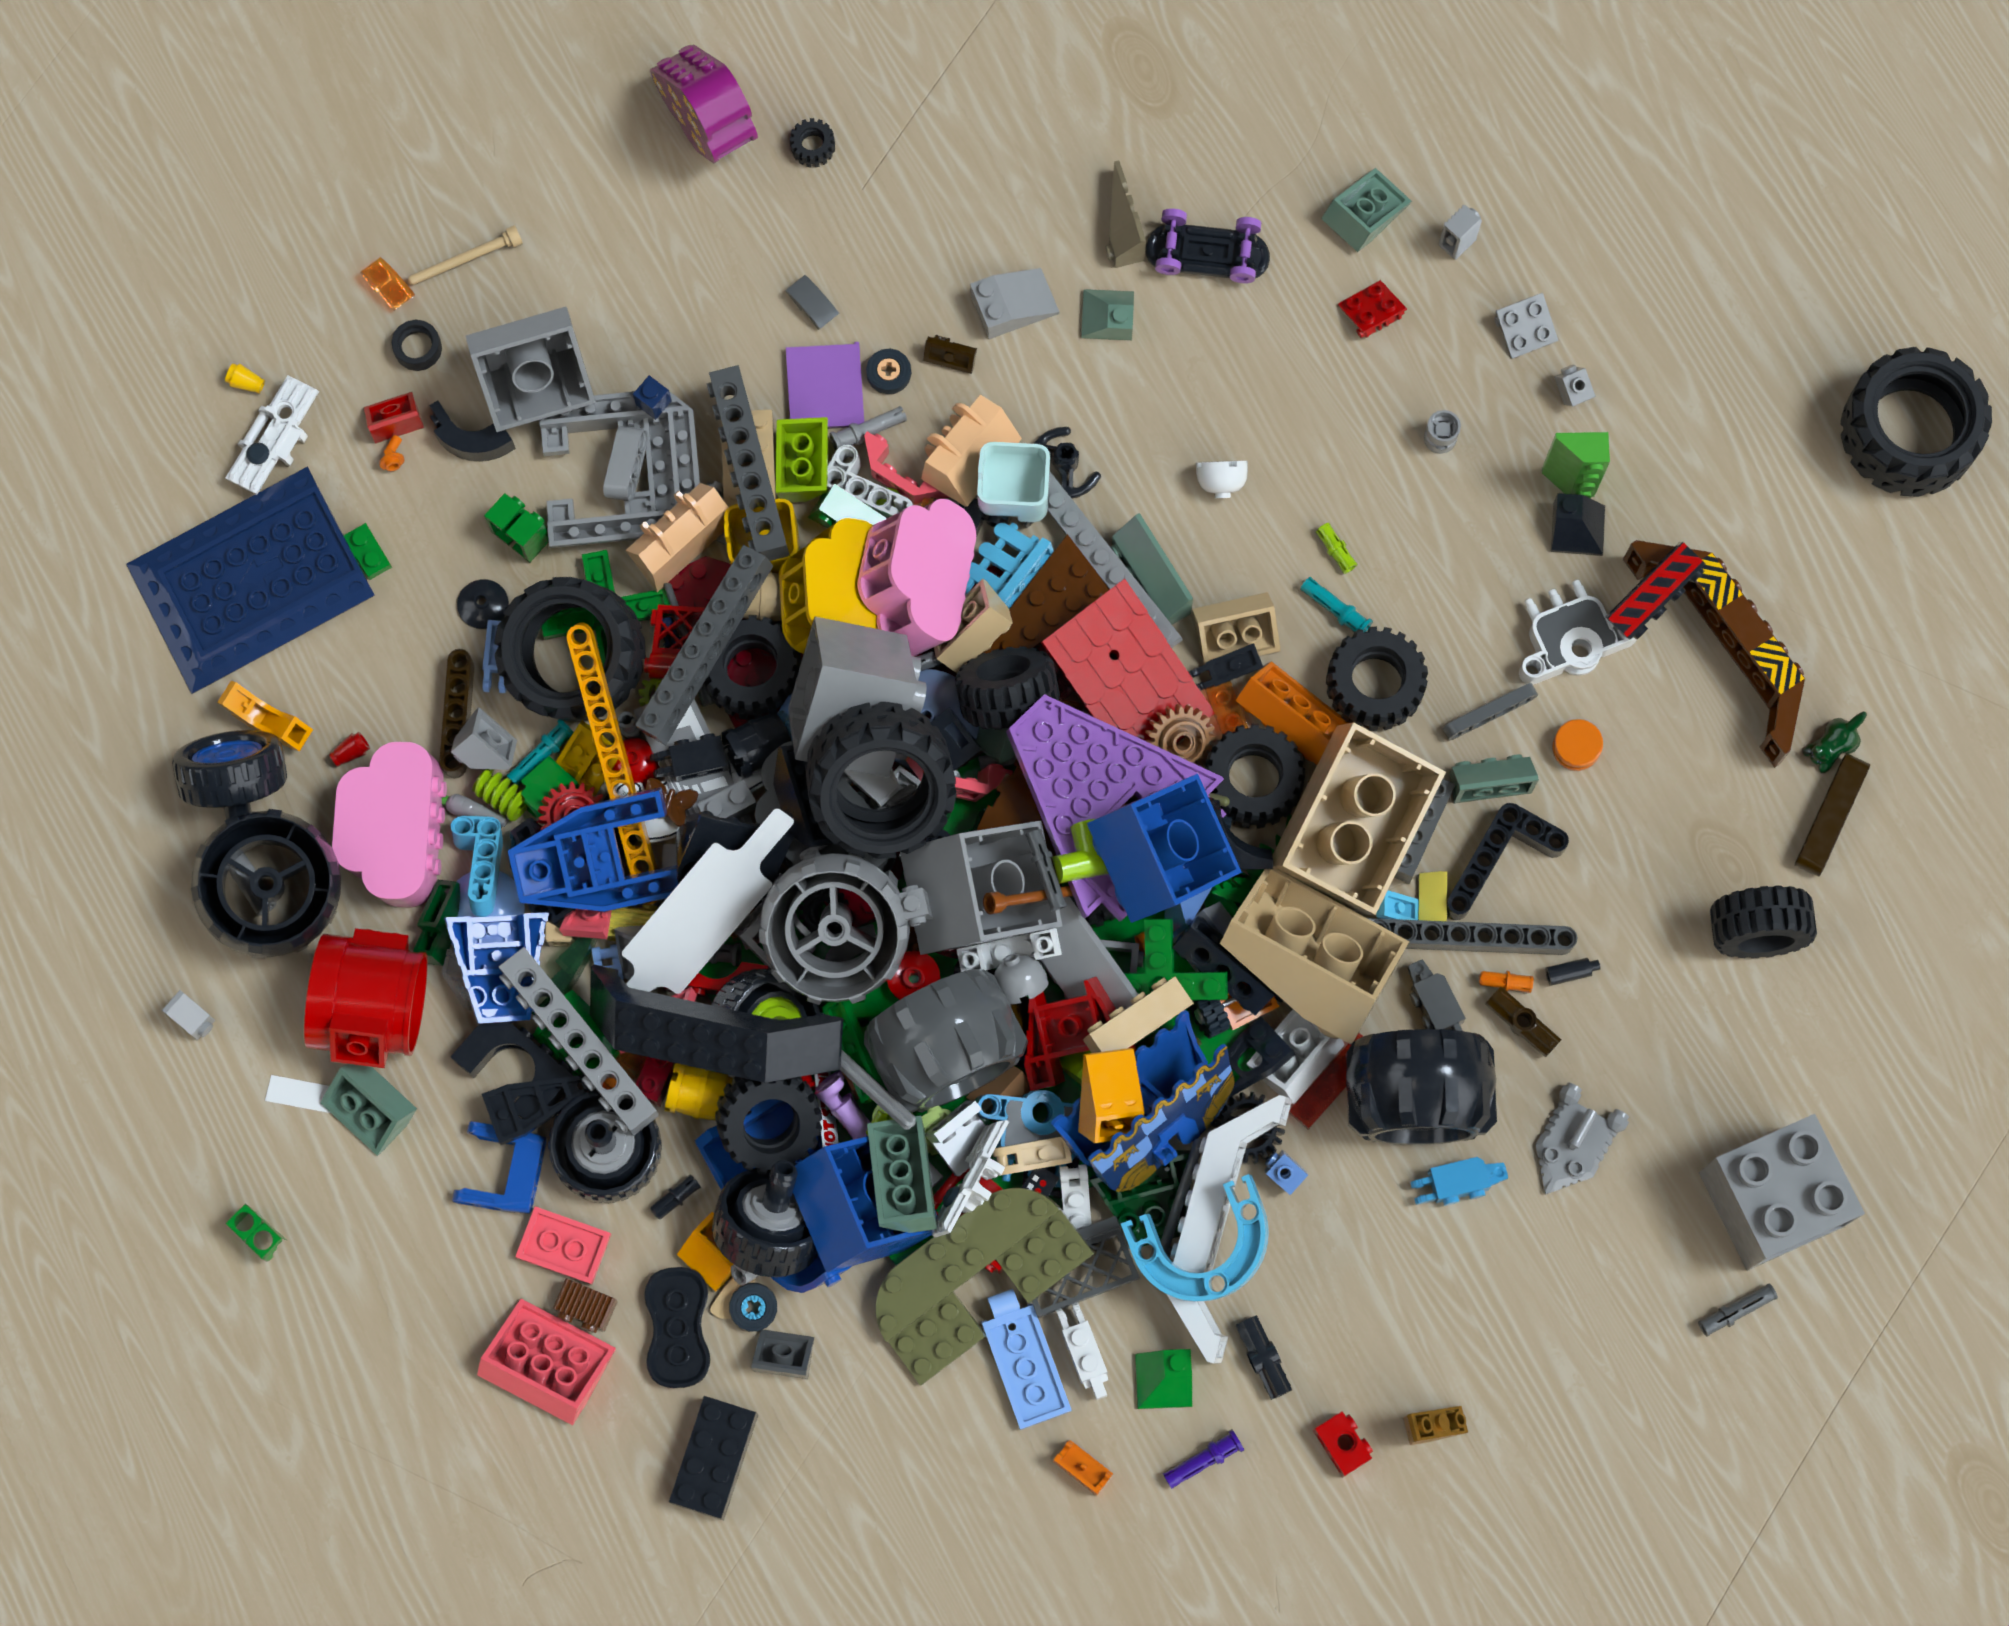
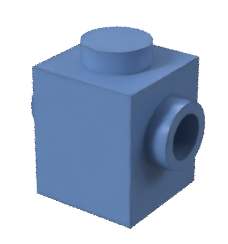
M1283 1150L1279 1154L1274 1152L1265 1162L1267 1166L1264 1169L1265 1173L1289 1195L1308 1176L1307 1171ZM1284 1168L1288 1169L1285 1173L1280 1172Z

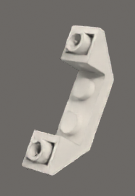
M1056 928L956 949L961 972L970 969H984L986 971L997 968L1003 962V959L1010 954L1027 955L1034 957L1035 960L1062 955Z

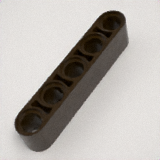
M464 649L453 650L447 659L439 760L442 769L450 778L463 776L467 769V765L460 762L455 768H447L449 761L456 759L453 753H451L453 743H450L449 739L452 735L458 734L471 717L475 667L471 656ZM461 659L467 660V664L464 667H455L457 661ZM456 685H465V689L462 692H453ZM454 710H463V714L460 717H451Z
M1848 753L1844 755L1794 866L1818 877L1821 875L1868 773L1870 763Z

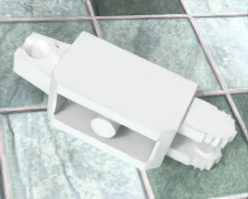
M1077 1302L1072 1304L1074 1316L1079 1323L1077 1325L1069 1327L1066 1314L1062 1308L1056 1310L1063 1329L1064 1341L1079 1380L1085 1389L1092 1387L1096 1400L1107 1397L1103 1382L1108 1381L1107 1369L1088 1320L1085 1321Z

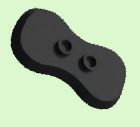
M671 1267L660 1270L650 1277L644 1294L645 1303L653 1322V1338L647 1353V1369L651 1378L663 1387H690L705 1378L710 1366V1353L704 1340L701 1326L703 1312L708 1299L707 1284L700 1273L690 1268Z

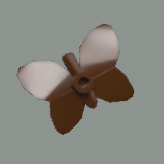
M652 777L649 778L646 790L661 787L667 810L666 816L668 815L675 825L679 827L683 825L686 820L685 810L690 809L696 803L699 795L698 792L687 789L679 791L674 796L675 790L669 789L667 795L666 786L660 780Z

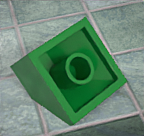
M1191 1349L1160 1350L1135 1354L1138 1409L1193 1407Z

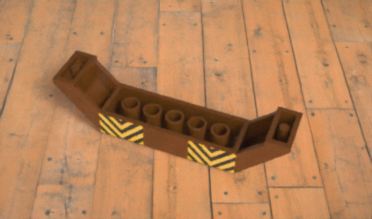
M1636 540L1630 544L1623 561L1636 579L1639 580L1645 577L1675 546ZM1691 549L1706 563L1702 567L1705 572L1694 583L1689 580L1683 586L1686 590L1684 594L1769 708L1766 737L1760 745V749L1773 767L1776 768L1791 751L1805 682L1803 669L1788 656V649L1784 643L1778 642L1774 637L1770 624L1760 618L1753 601L1746 599L1742 593L1741 585L1727 573V567L1722 559L1716 558L1713 552Z

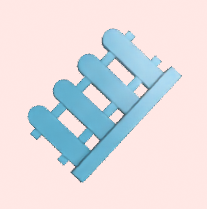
M1013 522L1010 526L1006 523H998L994 527V533L999 540L995 545L989 542L982 543L979 546V553L983 558L982 562L979 565L971 562L970 578L967 582L965 595L975 583L978 584L984 579L1010 609L1053 554L1054 550L1051 542L1043 537L1039 541V538L1035 535L1031 538L1017 531L1018 525ZM1007 544L1020 553L1014 558L1002 551V548ZM990 564L1004 571L1000 578L986 570Z

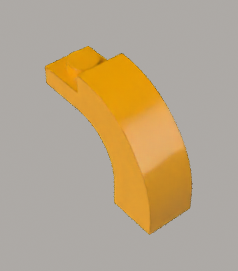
M230 681L217 702L231 712L232 716L252 729L272 733L280 739L282 745L299 752L313 731L311 727L297 717L268 705L234 681Z

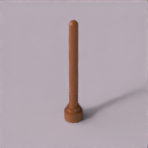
M1070 886L1060 887L1063 897L1073 896ZM1044 890L1006 896L996 891L984 895L983 907L986 913L997 914L1001 913L1007 906L1045 901L1047 897Z

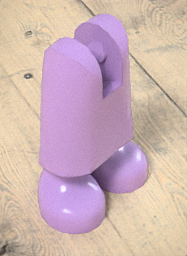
M838 1070L826 1077L815 1088L814 1094L830 1109V1112L844 1126L853 1140L867 1137V1124L871 1122L861 1111L851 1093L842 1097L839 1094V1091L844 1086V1076L841 1070Z

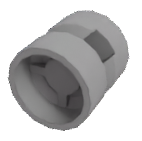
M1440 410L1431 415L1424 434V442L1429 450L1442 454L1454 448L1461 428L1457 415L1447 410Z

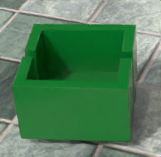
M504 493L484 517L494 535L508 546L515 541L516 544L512 549L531 563L549 543L548 528L543 524L545 521L539 514L534 511L529 513L524 509L525 504L516 496L511 498Z

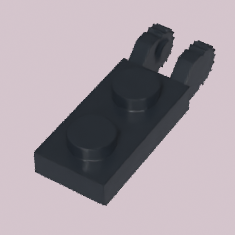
M1253 643L1205 662V665L1188 672L1194 678L1203 672L1209 671L1212 680L1196 684L1199 690L1202 691L1212 686L1217 687L1264 667Z

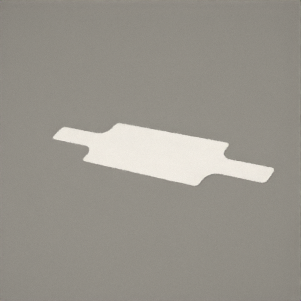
M774 809L743 847L738 850H727L718 843L711 845L622 951V956L634 966V974L627 982L629 988L651 992L656 987H666L674 993L680 994L772 887V882L762 875L760 864L793 825L794 820L780 809Z

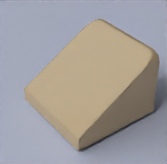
M548 921L546 922L545 940L549 946H575V940L572 936H563L558 927Z

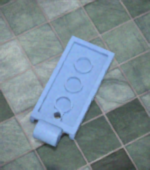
M1013 1289L988 1297L994 1319L985 1320L981 1323L1020 1430L1071 1412L1069 1401L1033 1304H1028L1027 1307L1020 1309ZM1010 1324H1014L1016 1326V1329L1014 1331H1010L1008 1329V1326Z

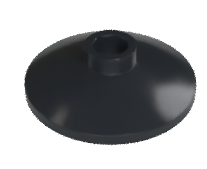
M488 579L476 580L466 585L460 592L457 600V609L461 619L467 625L476 629H487L488 620L502 621L506 616L503 613L509 606V599L504 588L495 581ZM485 598L486 602L483 605L477 604L478 599Z

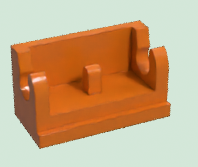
M1071 1440L1065 1444L1064 1448L1053 1460L1056 1465L1096 1496L1113 1475L1111 1471Z

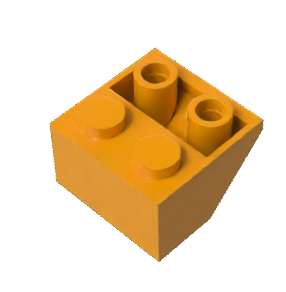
M711 1212L691 1233L677 1253V1256L691 1269L700 1273L705 1282L716 1292L732 1276L731 1266L734 1264L724 1257L714 1241L712 1232L714 1213Z

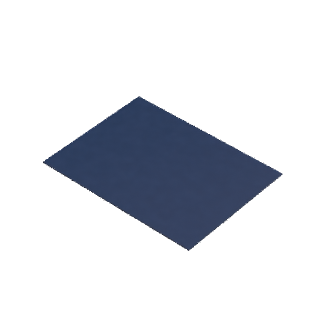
M308 466L126 564L191 694L375 596Z

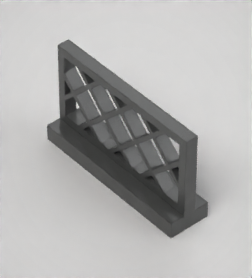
M1116 1216L1077 1230L1089 1247L1097 1253L1091 1265L1085 1262L1081 1264V1266L1089 1269L1084 1282L1069 1277V1273L1063 1278L1058 1292L1052 1289L1045 1291L1056 1296L1051 1306L1041 1309L1038 1303L1039 1297L1032 1301L1038 1318L1140 1279ZM1117 1236L1120 1243L1117 1255L1102 1249L1106 1240ZM1098 1243H1101L1100 1246H1099V1248L1096 1247V1246H1093V1245H1096V1244H1098ZM1122 1251L1126 1259L1120 1257ZM1100 1253L1114 1259L1109 1273L1094 1267ZM1119 1261L1129 1266L1132 1275L1120 1278L1112 1273ZM1092 1271L1106 1276L1103 1286L1095 1288L1087 1284ZM1110 1278L1115 1280L1114 1282L1108 1284ZM1067 1280L1081 1286L1077 1296L1070 1298L1061 1294ZM1085 1288L1090 1290L1088 1292L1083 1293ZM1059 1298L1064 1299V1301L1057 1303Z

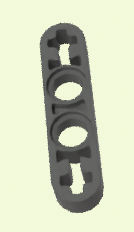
M1532 683L1526 684L1451 721L1443 727V730L1449 740L1456 739L1535 699L1538 693Z

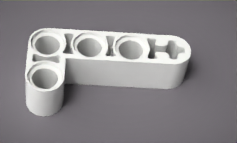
M842 445L836 450L828 465L827 489L832 486L831 482L834 479H842L837 485L851 495L857 489H864L862 494L853 496L885 518H889L899 513L898 511L901 512L913 505L910 499L858 476L861 461L857 450L853 446ZM847 457L854 458L850 463H843V460ZM879 499L887 500L883 505H875Z

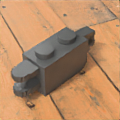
M1423 959L1409 965L1408 971L1413 983L1412 993L1409 995L1413 1005L1416 1008L1420 1007L1424 1015L1421 1019L1425 1029L1463 1031L1460 1025L1464 1023L1466 1018L1445 976L1439 973L1433 975Z

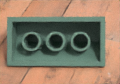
M1136 514L1112 536V546L1110 548L1122 560L1125 567L1173 625L1191 614L1193 597L1141 514Z
M915 1116L916 1124L909 1130H905L895 1120L867 1124L879 1227L907 1233L937 1229L926 1134L922 1116Z

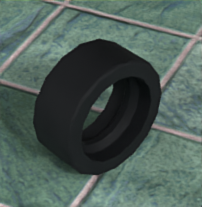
M417 319L406 321L398 326L393 333L391 341L393 353L398 362L408 370H426L435 365L440 358L442 351L441 339L433 325ZM414 333H425L429 336L432 343L429 352L418 358L406 356L402 350V343L406 337Z

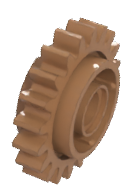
M1176 704L1175 711L1167 706L1165 716L1157 712L1159 721L1150 720V724L1154 729L1145 730V733L1151 737V739L1145 741L1203 768L1201 760L1202 758L1207 759V750H1212V745L1209 742L1217 739L1215 735L1209 733L1215 729L1212 724L1208 723L1210 718L1205 714L1202 715V711L1198 708L1193 710V707L1189 704L1184 709L1180 704ZM1184 735V741L1176 745L1178 737Z

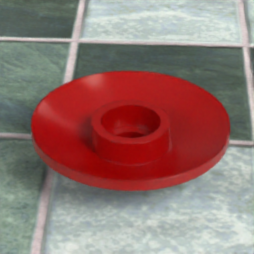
M920 951L905 952L899 969L891 980L887 979V983L893 995L901 1000L917 990L940 980V971L937 963L929 955H920ZM912 975H917L919 977V981L917 983H911L909 981V977Z

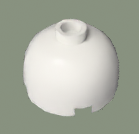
M1248 462L1196 463L1198 482L1206 492L1215 493V498H1231L1230 492L1239 491L1247 480Z

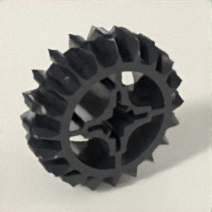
M1240 1092V1101L1238 1102L1234 1096L1230 1097L1229 1102L1231 1106L1225 1103L1223 1107L1225 1113L1221 1111L1217 1116L1221 1121H1214L1212 1126L1218 1128L1239 1117L1231 1116L1232 1113L1239 1109H1254L1263 1104L1265 1095L1261 1094L1259 1101L1254 1100L1255 1092H1250L1249 1099H1245L1244 1092ZM1275 1126L1271 1129L1270 1133L1266 1132L1257 1137L1256 1139H1264L1266 1142L1256 1148H1246L1242 1163L1247 1164L1248 1157L1252 1156V1162L1257 1164L1259 1154L1266 1161L1268 1159L1266 1150L1272 1154L1277 1151L1272 1143L1281 1145L1282 1140L1276 1135H1284L1285 1130Z

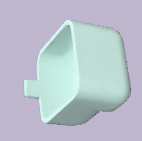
M988 442L980 451L977 499L981 512L991 516L1017 517L1020 522L1041 521L1046 516L1048 509L1050 453L1048 449L1040 444Z

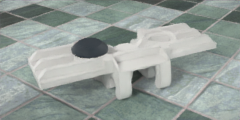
M287 375L270 405L266 407L260 406L258 410L260 412L245 438L238 443L242 451L225 478L254 494H258L278 459L290 467L294 461L290 452L297 440L305 443L308 435L298 426L319 391ZM284 407L292 409V414L287 419H282L279 416L281 409ZM268 418L272 419L259 442L254 443Z
M999 1121L983 1128L970 1155L965 1160L969 1163L970 1170L965 1175L963 1183L951 1187L943 1197V1205L936 1217L937 1229L932 1230V1236L939 1237L951 1233L961 1212H973L977 1206L983 1204L984 1200H989L992 1193L985 1189L979 1181L981 1177L988 1180L1002 1175L1005 1167L990 1157L1009 1121Z

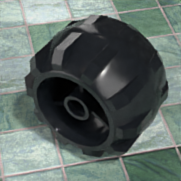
M268 809V811H253L228 818L222 826L210 835L204 844H201L196 854L192 871L191 893L198 916L210 934L234 951L254 958L265 959L266 957L282 956L295 951L298 953L309 947L308 944L316 939L329 923H332L337 913L336 910L341 895V873L333 848L312 824L282 810ZM277 845L292 851L302 861L278 873L277 870L271 867L258 868L253 872L235 860L243 852L253 847ZM230 867L250 878V887L253 894L258 900L262 901V925L252 924L243 920L230 908L225 893V881ZM307 869L310 884L303 906L288 920L275 925H269L270 903L277 902L284 894L285 885L283 881ZM265 877H271L274 880L273 888L268 891H264L259 887L260 880Z
M1448 1029L1390 1031L1366 1035L1353 1041L1346 1053L1345 1083L1347 1089L1348 1126L1366 1141L1400 1145L1443 1144L1473 1140L1477 1135H1486L1497 1123V1078L1493 1048L1480 1034Z

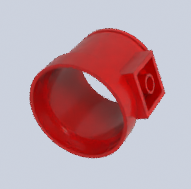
M355 928L353 938L323 934L315 951L308 983L304 1018L306 1047L330 1051L331 1062L384 1069L388 1053L412 1056L419 1036L425 1003L428 970L426 952H410L408 935Z

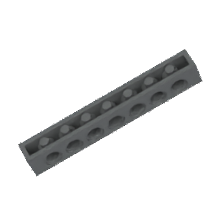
M739 365L709 372L711 382L706 383L710 398L715 397L717 402L716 405H712L716 420L721 419L723 427L718 428L722 443L727 442L729 448L724 450L727 464H733L735 470L730 472L733 487H739L741 494L736 495L739 509H745L747 516L742 518L746 533L751 532L753 539L748 541L749 548L766 556L769 561L790 556ZM728 395L734 396L733 398L728 400L724 399ZM734 417L740 418L738 421L730 422ZM738 440H746L742 444H735ZM745 462H751V463H752L751 465H749V466H747V467L741 466V465H742L743 463H745ZM752 484L758 485L755 489H747ZM757 507H763V508H764V509H763L762 511H760V512H754V511H753V510H754L755 508H757ZM762 530H770L766 535L759 534Z
M743 545L635 726L645 735L665 746L667 745L773 568V565L766 556Z

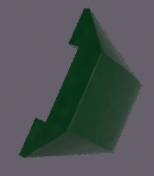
M1176 1150L1177 1157L1166 1166L1161 1165L1150 1177L1131 1190L1114 1191L1097 1175L1089 1179L1112 1214L1116 1216L1120 1226L1121 1223L1131 1220L1134 1225L1131 1228L1137 1240L1146 1239L1148 1237L1144 1222L1141 1223L1139 1216L1150 1214L1161 1241L1190 1150ZM1185 1203L1173 1238L1181 1236V1233L1178 1232V1225L1181 1217H1186L1188 1206H1185Z

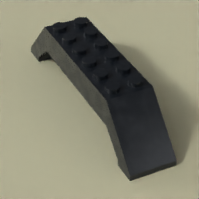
M599 965L591 966L590 1017L615 1050L764 1083L835 1071L841 1067L843 1018L817 1013L815 1016L786 1020L772 1019L629 988L618 976L617 969Z

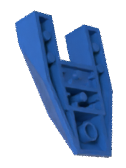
M662 788L641 791L580 807L509 849L508 855L519 902L605 912L667 898L678 886L677 866L625 876L614 832L615 827L665 817L667 810Z

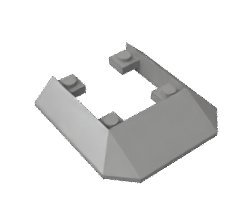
M635 391L594 395L595 404L540 419L544 456L570 454L568 433L617 429L623 426L644 429L648 434L646 459L649 491L636 492L632 501L624 500L625 514L575 519L573 499L547 501L549 547L556 548L638 539L644 534L640 527L644 521L648 525L655 524L664 516V512L670 511L678 503L674 497L677 491H680L683 495L685 493L688 494L700 484L693 409L670 392L672 402L655 420L635 404L633 397Z

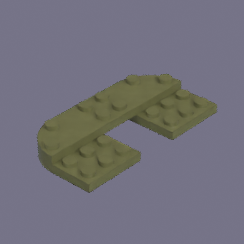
M1009 1188L991 1194L988 1201L984 1200L982 1205L977 1206L973 1212H966L959 1217L951 1233L933 1237L888 1273L880 1286L876 1299V1319L879 1330L885 1341L890 1343L921 1386L986 1337V1334L954 1291L990 1263L997 1260L1026 1301L1031 1303L1095 1253L1063 1210L1048 1196L1025 1188Z

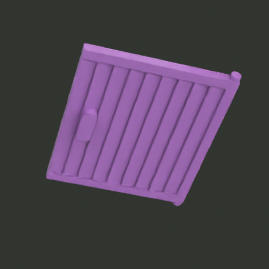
M859 342L845 345L786 347L790 419L827 417L828 428H847L851 423L858 425L864 422Z

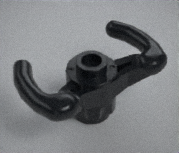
M1057 427L1039 436L1033 444H1040L1048 449L1050 461L1062 478V487L1072 499L1091 491L1101 479V474L1095 471L1083 485L1073 487V472L1078 467L1079 451L1076 450L1073 443H1060L1057 446L1046 445L1048 441L1054 438L1070 435L1071 429L1069 427Z

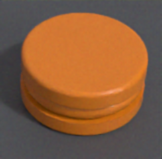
M1574 719L1564 723L1558 729L1552 743V751L1557 762L1573 771H1581L1591 767L1597 761L1603 749V738L1599 729L1591 722L1582 719Z

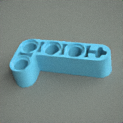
M459 816L451 823L454 845L461 850H473L468 887L470 908L474 915L486 917L493 912L495 907L503 848L501 824L494 817Z

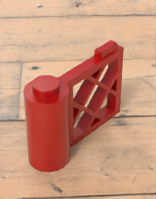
M658 605L657 610H652L650 624L655 626L653 646L650 658L646 657L644 662V672L649 673L650 679L664 678L681 650L678 648H682L693 630V627L686 620L693 615H702L705 608ZM663 613H672L679 618L669 627L662 621ZM683 623L690 632L679 640L672 631ZM668 634L676 642L670 648H659L660 640Z

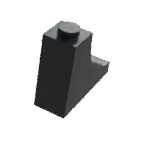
M1209 797L1240 869H1273L1272 849L1255 847L1236 837L1223 820L1220 800Z

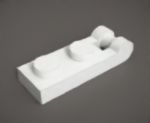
M1086 1164L1078 1165L1079 1168L1068 1169V1166L1059 1167L1063 1212L1077 1230L1092 1225Z

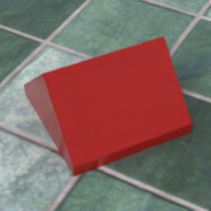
M413 392L364 407L367 426L375 444L389 440L393 435L401 436L424 428Z

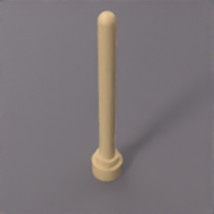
M513 225L506 228V232H503L501 237L410 275L407 279L408 283L416 285L503 246L508 245L510 247L513 245L516 247L523 244L516 226Z

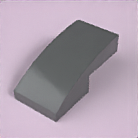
M806 275L785 290L798 308L806 313L818 330L839 314L828 298Z

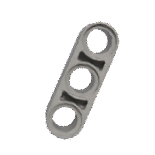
M623 426L618 428L603 486L606 498L625 501L633 500L648 442L646 430Z

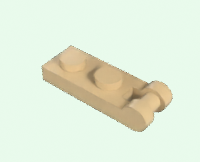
M1061 1136L997 1147L993 1151V1156L997 1158V1162L1005 1167L1002 1175L1072 1163L1070 1148ZM1014 1154L1016 1164L1009 1165L1007 1155Z

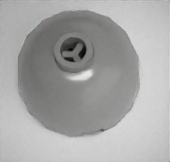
M1010 954L1006 956L994 973L1001 990L1010 1004L1021 1003L1020 998L1027 995L1029 999H1032L1042 993L1048 986L1047 974L1040 962L1035 960L1034 957L1027 955Z

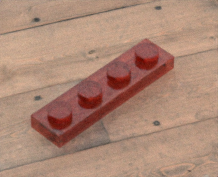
M1358 1033L1354 1041L1364 1036ZM1349 1043L1289 1111V1114L1307 1130L1312 1127L1346 1088V1053L1351 1046Z

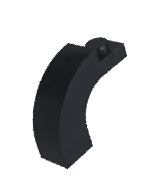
M438 400L429 405L433 412L430 418L437 428L434 430L436 438L451 454L468 461L483 462L500 458L516 449L506 430L496 432L494 423L479 431H466L458 428L451 421Z

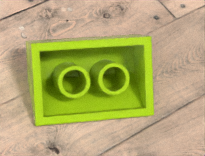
M828 418L777 420L776 494L778 498L786 499L790 502H807L826 493L828 481Z

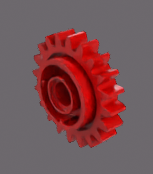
M573 781L569 783L568 789L561 783L558 786V792L554 789L549 791L551 798L544 796L542 799V803L546 806L538 808V812L544 816H540L537 819V823L545 824L540 831L580 807L598 803L603 795L599 794L594 797V787H591L586 792L583 782L578 789L575 788Z

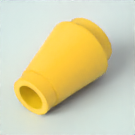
M232 363L225 377V382L229 383L230 387L258 394L261 393L265 384L264 379L240 363L238 365Z

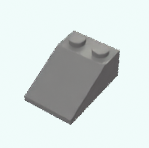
M1041 268L993 275L970 284V296L988 339L1059 314L1058 307Z

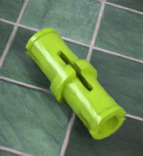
M1326 523L1316 530V534L1328 549V555L1336 560L1344 574L1349 573L1358 565L1348 552L1347 544L1344 540H1340L1330 523Z

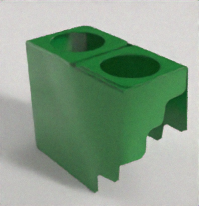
M550 756L521 780L526 786L521 795L525 798L524 803L528 806L527 811L536 819L544 816L538 812V808L546 806L542 803V799L544 796L551 798L549 796L551 789L558 792V786L561 783L568 789L571 781L574 782L576 789L579 787L578 782Z
M246 1203L226 1222V1225L266 1262L273 1258V1253L282 1242V1239L287 1240ZM248 1213L251 1214L254 1220L253 1226L247 1231L238 1230L236 1228L237 1225ZM260 1231L269 1232L273 1238L271 1246L265 1250L256 1248L253 1242L254 1236Z

